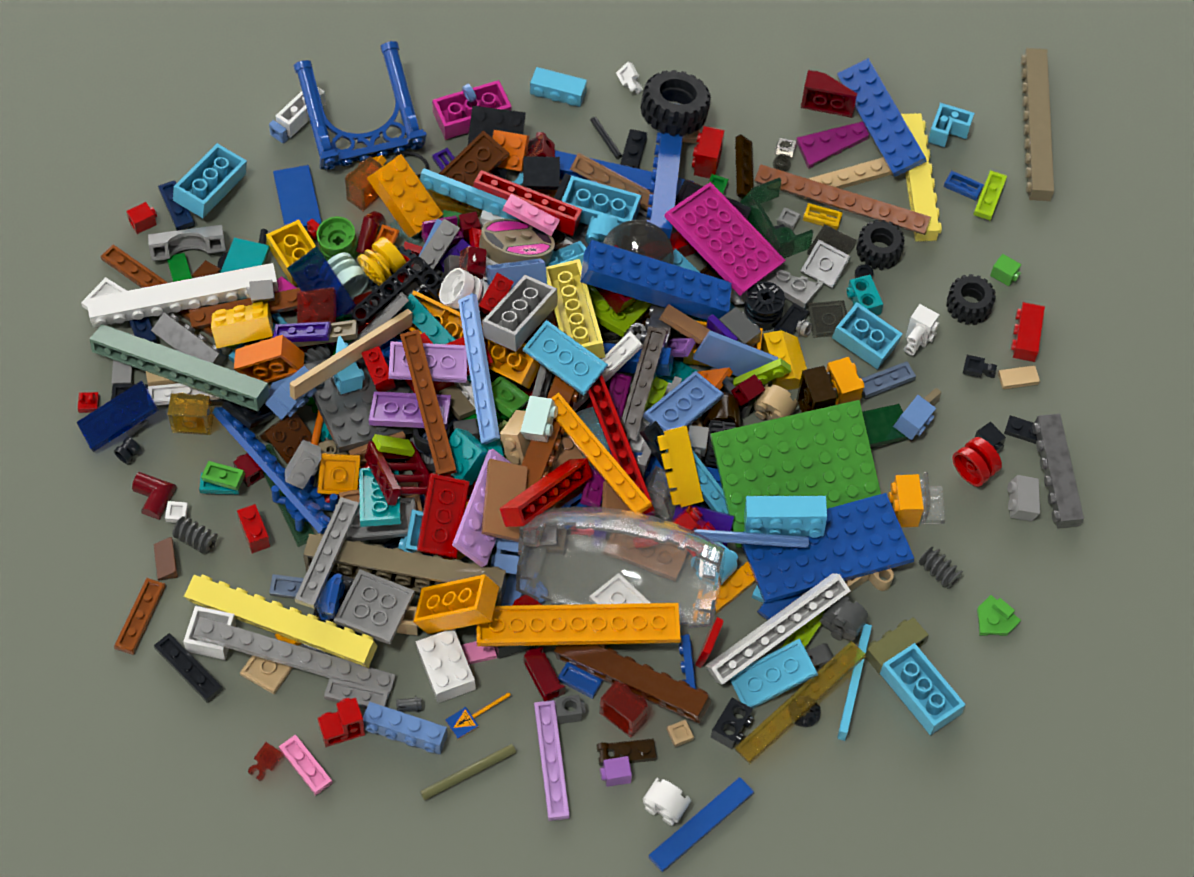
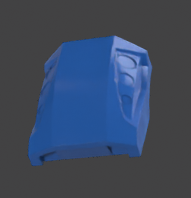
M334 574L326 582L316 606V610L322 620L330 621V619H334L340 609L341 604L338 602L339 599L343 598L345 590L342 574Z

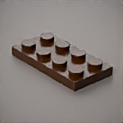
M483 130L439 174L473 187L474 181L481 170L491 174L509 156V152ZM451 198L458 205L461 203L460 201Z

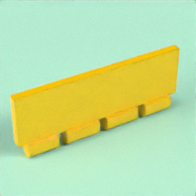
M687 426L663 431L664 435L658 436L657 439L660 451L668 450V452L661 454L664 469L672 468V471L665 473L668 487H676L677 489L670 491L672 505L680 504V507H685L703 502Z

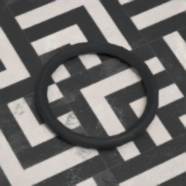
M401 151L396 153L392 158L393 160L400 154L412 155L421 159L425 164V169L429 170V165L426 159L415 152Z

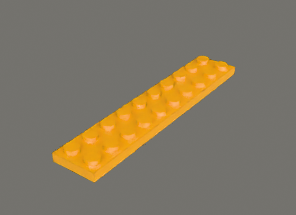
M678 603L495 606L491 622L477 624V646L680 643Z

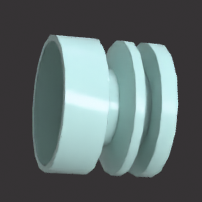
M345 252L330 258L323 265L319 273V278L330 289L336 299L343 303L358 297L369 283V278L362 268L358 266V263L349 253Z

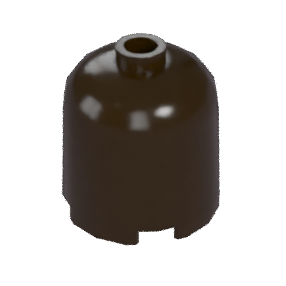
M722 392L724 393L723 398L703 414L702 427H708L711 420L734 422L736 428L740 427V404L737 398L730 393Z

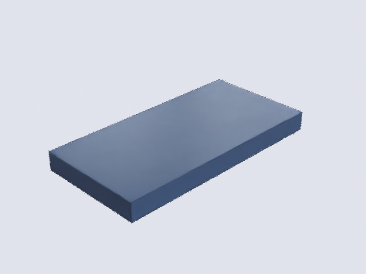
M713 331L708 332L693 355L694 360L718 369L730 367L733 372L732 374L735 376H740L778 359L774 355Z
M695 371L643 414V418L649 423L657 421L663 431L685 425L688 427L720 401L724 393Z

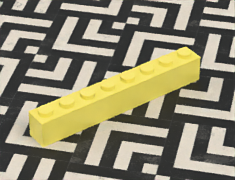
M921 113L901 114L927 162L905 172L910 210L931 216L926 235L914 232L915 241H937L942 226L941 222H938L939 208H936L935 205L937 203V194L933 192L935 181L934 178H931L930 150L926 147L928 144V136L924 134L926 123L925 120H922Z

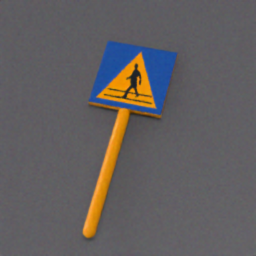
M511 694L503 695L473 715L465 707L445 719L457 739H460L479 727L474 718L505 700Z

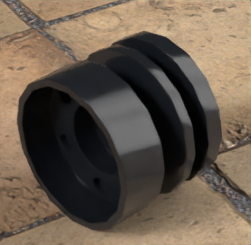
M767 281L758 282L748 289L744 313L753 324L763 328L762 331L774 329L781 320L785 303L783 290L778 285Z

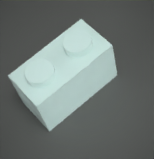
M530 396L520 431L525 439L548 442L549 436L553 433V419L558 414V407L553 399Z

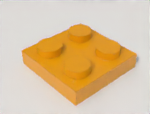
M321 453L322 459L319 462L317 493L339 494L340 492L357 490L360 456Z

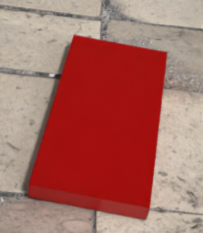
M433 473L429 475L416 551L451 559L457 558L458 549L452 546L464 515L469 481Z

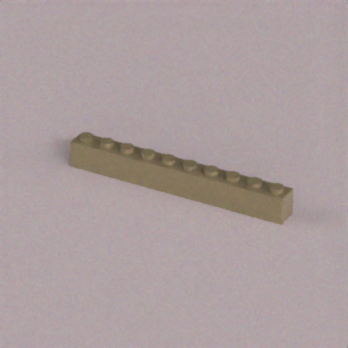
M1026 48L1025 54L1021 56V65L1024 67L1021 72V79H1024L1022 93H1025L1022 101V106L1025 107L1023 121H1026L1024 135L1027 137L1024 142V149H1027L1025 164H1028L1025 172V177L1028 178L1026 193H1029V200L1051 201L1054 193L1047 49Z

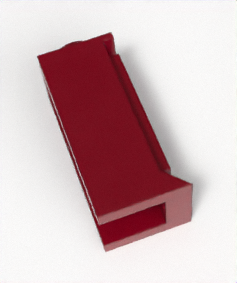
M543 648L528 650L523 655V663L543 701H551L564 695L565 686L560 684L543 652Z

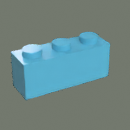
M536 67L530 82V94L581 107L587 90V80L539 67Z

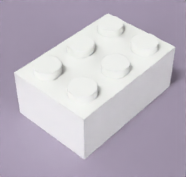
M454 629L416 641L417 652L437 703L476 690L474 677Z

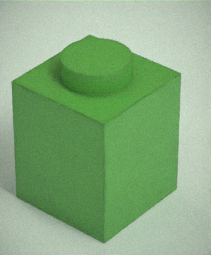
M1002 253L994 264L990 276L1010 286L1013 281L1016 282L1019 279L1021 264Z

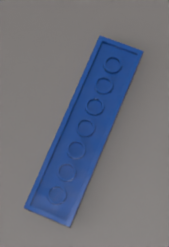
M869 58L837 73L840 82L857 93L855 108L894 177L927 162L924 153Z

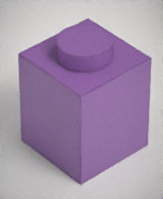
M628 756L603 760V768H600L601 780H605L606 787L631 783L632 774Z

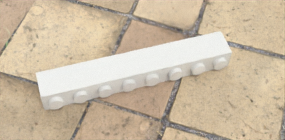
M832 573L705 667L716 683L724 684L849 593V587L840 574Z

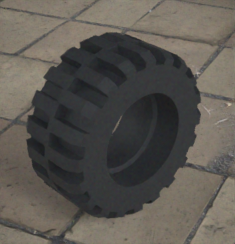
M666 70L648 79L644 86L640 105L641 114L648 125L651 124L653 129H658L663 134L669 133L671 136H675V134L679 136L689 135L702 128L707 119L711 94L707 86L703 85V81L696 79V76L686 74L687 72L684 71L677 72V70H672L668 72ZM669 101L678 102V103H681V104H683V105L674 104V103H671V102H669Z

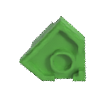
M992 595L977 609L980 636H987L988 634L1007 636L1020 624L1021 620L1014 615L1015 610L1001 598L997 600Z

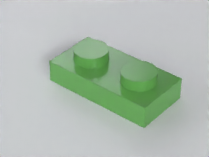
M208 461L201 479L208 483L238 490L245 472L241 469Z

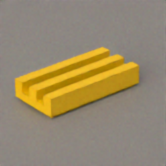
M808 203L803 221L838 230L843 212Z

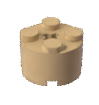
M768 384L765 385V390L760 393L754 403L755 415L762 420L765 418L772 420L790 416L798 406L796 398L794 401L790 398V392L774 384L771 387H768Z

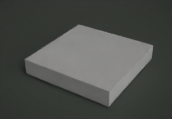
M818 240L803 265L801 273L817 281L824 282V285L833 289L851 256Z

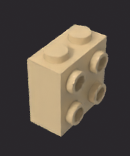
M521 410L514 412L500 432V439L503 443L504 454L507 460L517 465L522 464L531 441L525 439L520 432L526 412Z

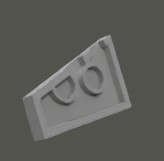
M780 269L774 270L760 281L772 282L778 285L783 290L785 298L802 308L807 306L824 284L821 281H817V283L807 280L808 277L801 276L799 278L792 276L789 272Z

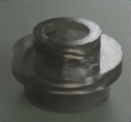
M778 155L773 160V167L775 169L785 172L791 166V162L786 155Z

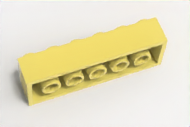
M580 259L547 266V284L557 288V306L553 311L558 329L598 358H604L603 341L587 284L580 282L582 271Z

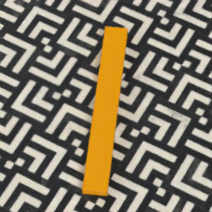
M560 393L550 398L553 399L558 407L557 417L554 418L555 421L635 517L650 508L652 504Z

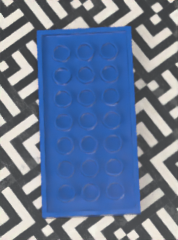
M886 493L828 508L824 536L817 538L803 536L809 538V546L806 548L741 544L764 604L805 593L832 573L840 574L844 581L914 562L912 551Z

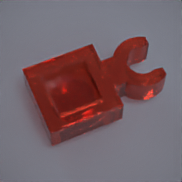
M265 742L254 757L257 764L252 765L248 769V773L252 776L255 771L259 770L256 779L259 781L263 780L265 770L269 769L272 771L284 754L268 742Z

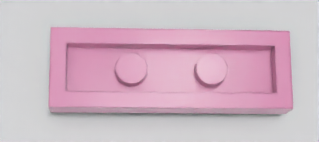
M512 194L502 210L552 236L560 219Z
M296 735L279 746V750L315 796L332 784L330 777Z

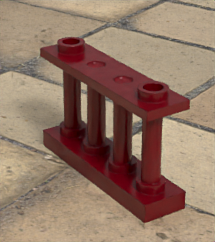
M373 441L368 442L365 459L388 505H396L400 495H424L426 498L430 474L412 441L410 443L415 452L411 457L379 452ZM385 459H406L407 463H388ZM391 471H412L413 475H394ZM398 483H418L420 487H400Z

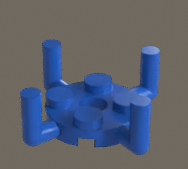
M311 476L303 491L307 492L311 500L320 506L322 512L324 510L334 511L335 505L338 504V496L331 494L330 503L325 502L324 495L317 493V487L313 486L315 476ZM276 485L272 486V501L285 504L287 512L295 520L296 531L301 532L304 528V523L308 522V520L287 497L280 496L279 488Z

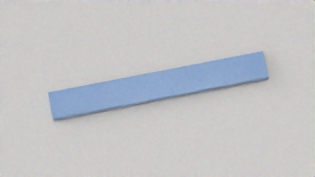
M472 293L459 299L458 303L481 444L486 445L500 439L478 300L477 295Z

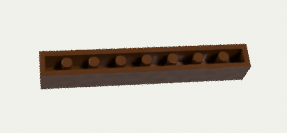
M600 644L557 645L554 650L558 660L565 663L569 662L606 682L699 724L711 704L710 697L705 690L700 688L696 690L685 681L679 680L678 682L665 672L658 673L647 664L640 665L633 658L620 656L615 650L611 648L605 649L600 647Z

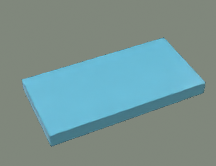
M547 320L523 347V352L582 395L588 392L608 367L607 363Z
M799 638L751 663L733 676L730 681L740 701L751 708H755L817 676L818 673Z

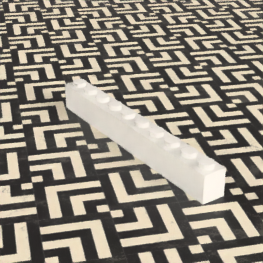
M270 263L88 298L89 318L93 327H100L101 324L123 323L134 319L140 320L145 317L160 316L164 312L176 313L186 309H197L202 306L216 305L227 301L232 302L247 298L246 287H250V281L273 280L274 292L279 289L274 264Z

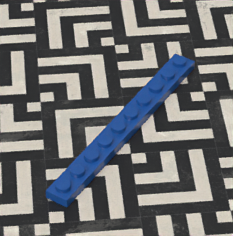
M215 407L212 414L319 534H324L331 518L320 510V506L311 500L307 492L285 482L286 468L276 461V457L268 452L266 446L259 442L252 431L222 407Z

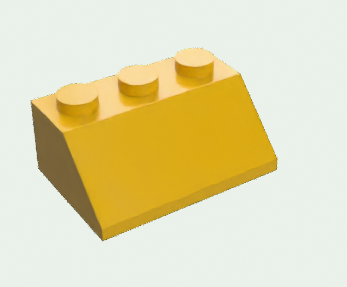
M782 330L763 333L761 344L763 351L778 357V359L781 358L791 365L792 372L785 374L781 378L771 380L772 384L780 386L785 390L798 389L802 371L807 370L798 337Z

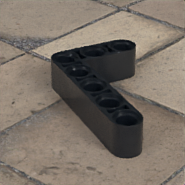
M413 257L354 307L352 320H356L358 326L365 325L400 292L405 291L414 282L431 299L441 303L437 293L440 291L443 280L424 259ZM413 264H418V265H420L421 270H418V271L414 270V269L412 268V265H413ZM405 276L407 278V282H400L398 280V277ZM431 278L434 283L427 284L424 279ZM391 288L394 293L388 295L384 292V289ZM377 300L380 305L374 307L370 304V301ZM357 312H363L365 314V318L359 319L356 317L355 314Z

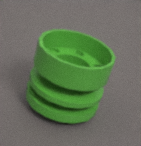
M335 216L324 220L319 225L317 240L322 256L326 261L344 252L349 253L355 259L358 255L356 250L358 240L355 228L350 220L345 217Z

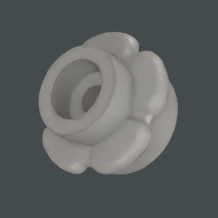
M805 319L799 321L796 326L799 337H807L812 330V323Z

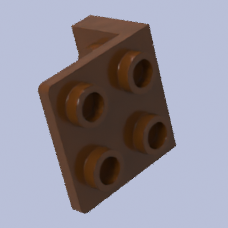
M297 413L291 417L287 415L284 419L278 420L259 435L263 442L270 441L286 464H289L302 440L310 443L312 440L311 432Z

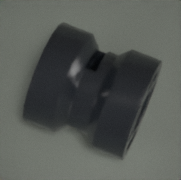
M127 437L123 444L114 450V454L123 463L128 464L132 460V456L137 455L141 451V447L135 440Z

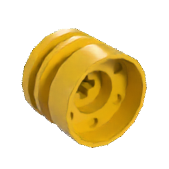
M385 237L379 238L372 244L374 252L366 249L364 254H360L357 257L364 273L378 286L392 276L391 272L394 274L406 264L399 250Z

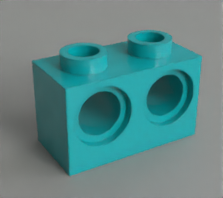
M871 275L851 279L846 292L848 298L852 299L853 306L858 302L875 315H880L884 304Z

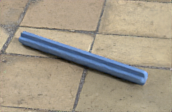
M696 529L693 533L695 541L800 548L809 546V538L803 536Z

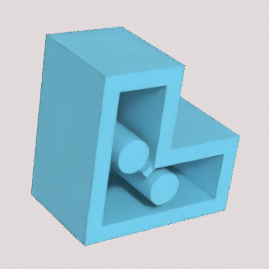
M940 103L928 142L945 147L949 134L966 139L974 113Z

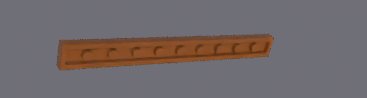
M760 164L754 180L755 183L878 221L886 220L885 222L887 223L890 221L893 223V226L897 225L900 228L926 235L931 221V216Z

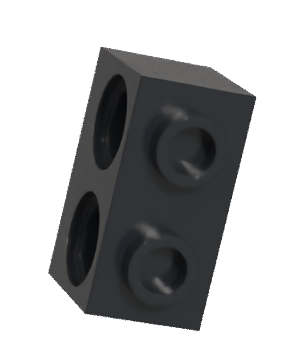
M731 698L713 727L711 738L730 749L734 747L735 743L739 745L744 736V733H742L744 728H749L753 722V708ZM734 714H741L743 718H736ZM731 730L734 734L727 735L724 731Z

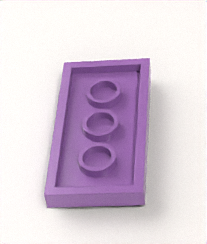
M374 391L369 425L424 428L416 394ZM436 394L444 426L447 429L452 401L451 395Z

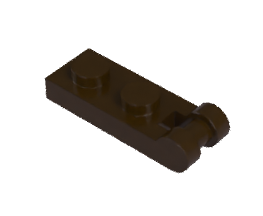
M654 739L616 743L602 742L596 745L597 752L600 753L598 758L600 766H603V760L628 756L629 763L656 761ZM608 752H613L614 756H608Z

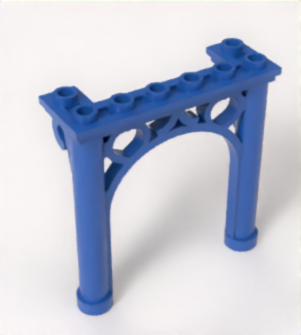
M397 41L386 42L380 46L395 97V109L391 118L383 126L367 133H348L333 126L325 116L311 61L303 60L293 65L295 73L298 74L320 156V169L330 170L335 168L336 165L342 164V166H347L358 160L365 162L370 160L371 157L381 155L385 157L389 153L394 152L396 154L411 148L412 150H417L425 145L427 134L423 129L420 130L398 52L399 46ZM399 110L403 121V125L401 123L395 122ZM390 126L396 127L401 130V135L389 138L386 131ZM327 128L336 134L332 142H330ZM383 133L382 137L386 143L374 145V142ZM345 138L350 141L351 146L340 150L335 144L339 139ZM355 140H358L357 143H362L366 147L354 150Z

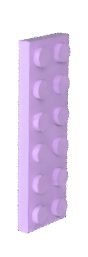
M494 449L489 450L452 544V546L481 567L487 565L497 538L481 534L488 460L495 459L511 463Z

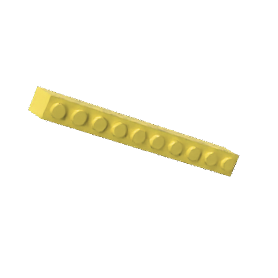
M202 574L201 577L193 575L184 595L189 602L208 609L232 613L237 620L369 668L378 647L373 641V637L367 634L357 635L354 630L347 627L340 629L337 627V624L328 620L325 623L321 622L317 616L312 614L302 615L300 610L290 607V609L283 608V604L277 601L267 602L265 601L266 598L258 594H254L253 597L248 595V592L244 589L237 587L234 590L225 582L219 581V583H215L212 581V578Z

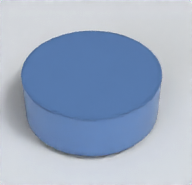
M470 84L462 87L463 93L469 102L477 100Z

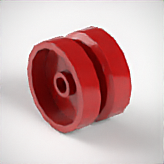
M980 437L972 438L965 444V447L957 450L952 457L953 464L960 476L969 484L977 487L986 483L990 477L994 476L1002 468L1001 458L989 442Z

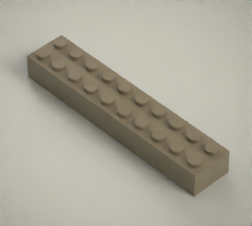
M309 534L303 554L306 572L323 534ZM345 540L331 572L355 579L360 569L415 590V593L418 594L421 593L423 587L485 574L499 586L495 606H502L506 590V570H502L499 567H481L476 563H464L458 559L448 560L437 555L427 556L420 552H405L399 548L389 549L382 545L376 544L373 546L361 541L352 542Z

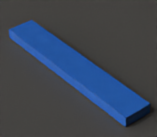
M739 777L651 852L648 858L663 873L751 797L754 791Z

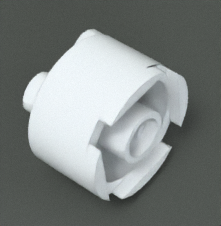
M656 778L644 796L643 803L646 805V811L652 815L660 814L663 816L662 820L665 823L673 826L674 823H678L691 803V799L688 795L684 798L681 795L683 791L664 779L660 782L659 778Z

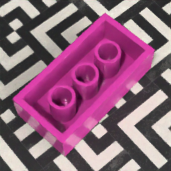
M499 80L472 88L477 97V100L469 102L466 99L463 91L432 100L433 114L445 140L469 133L472 106L512 111V106Z

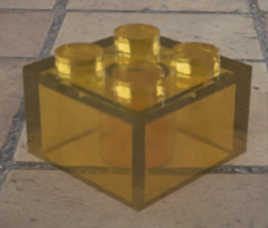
M171 393L168 417L172 433L211 435L214 415L212 414L213 409L210 396L204 394Z

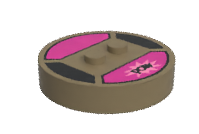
M516 219L489 221L482 227L479 240V248L487 250L486 257L498 264L541 258L545 265H548L552 259L555 246L552 236Z

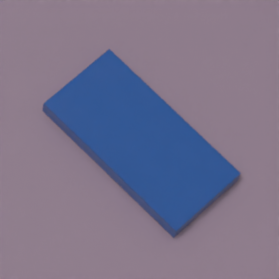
M309 165L273 171L284 226L300 220L303 227L308 229L307 222L311 219H314L320 225L322 222Z

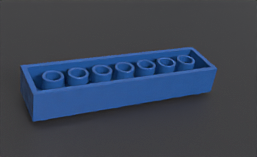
M591 240L584 251L580 279L582 283L665 308L670 304L684 314L707 320L712 314L720 319L729 312L731 283L595 240Z

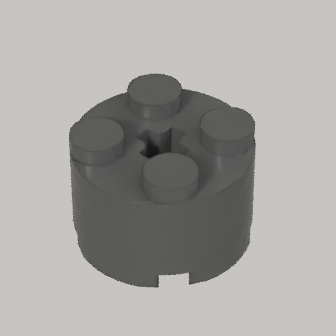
M843 596L829 606L820 619L821 624L831 631V636L836 640H841L842 638L854 640L868 618V613L864 607L856 601L854 604L848 601L849 597Z

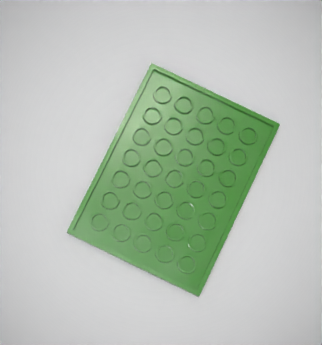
M860 400L710 434L728 514L734 515L732 532H745L744 511L746 496H826V507L828 509L881 494ZM735 543L736 548L742 547L740 543Z

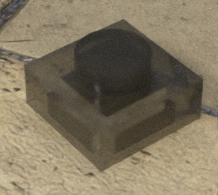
M780 138L775 148V154L793 157L797 141Z

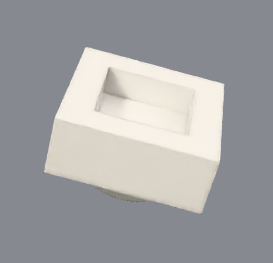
M168 501L165 521L176 523L182 516L185 517L186 521L188 503Z

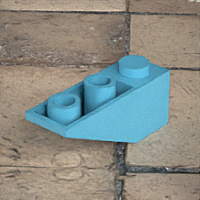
M338 336L336 353L349 346L347 342L344 343L341 336ZM357 361L334 375V383L340 394L362 389L365 376L363 370L358 368Z

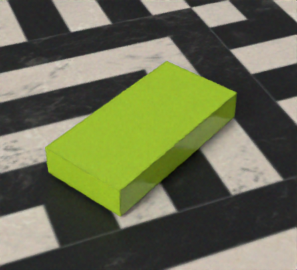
M375 434L372 439L379 452L410 457L415 452L408 439Z

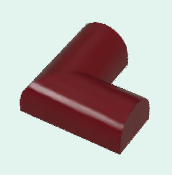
M373 211L363 217L357 252L364 253L366 249H372L377 231L381 229L382 224H385V218L381 213Z
M138 472L133 480L132 490L148 496L141 512L144 515L160 520L168 501L171 500L177 487L173 483Z

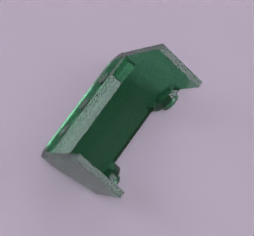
M779 177L755 186L740 202L752 207L747 218L748 222L785 259L810 249L814 232L809 230L795 235L788 227L775 229L761 203L779 197L781 178Z

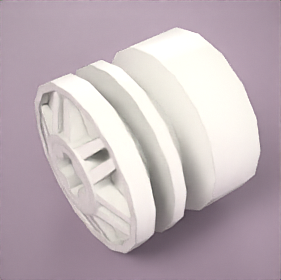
M455 268L449 272L442 282L439 298L441 303L460 312L459 299L473 293L477 295L479 305L489 285L461 268Z

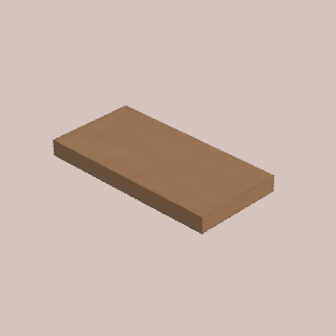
M495 459L488 460L481 534L516 542L522 540L523 526L505 527L499 508L526 490V466Z

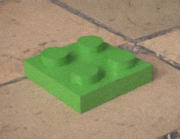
M499 376L491 383L495 408L503 415L511 418L516 410H521L528 404L530 396L503 376Z

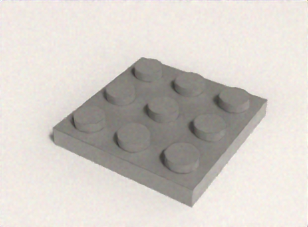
M359 569L334 618V623L350 628L358 633L367 634L376 640L390 645L415 595V590Z

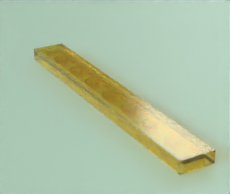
M852 641L849 642L817 672V676L809 679L735 747V751L750 764L866 657V654Z

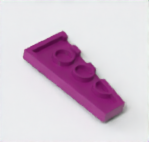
M862 121L797 137L796 143L808 169L814 167V164L822 163L828 157L834 154L838 155L842 153V150L852 148L868 140L869 133Z

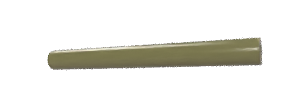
M510 744L423 789L420 793L423 799L427 800L516 754V750Z

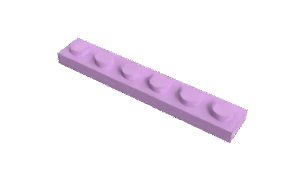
M555 701L534 702L548 821L569 819Z

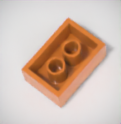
M279 335L235 349L234 370L269 383L292 376L304 366L305 352L285 336Z

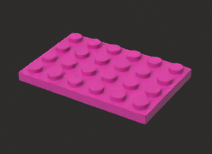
M711 182L667 211L664 215L725 281L731 283V287L739 296L786 261Z

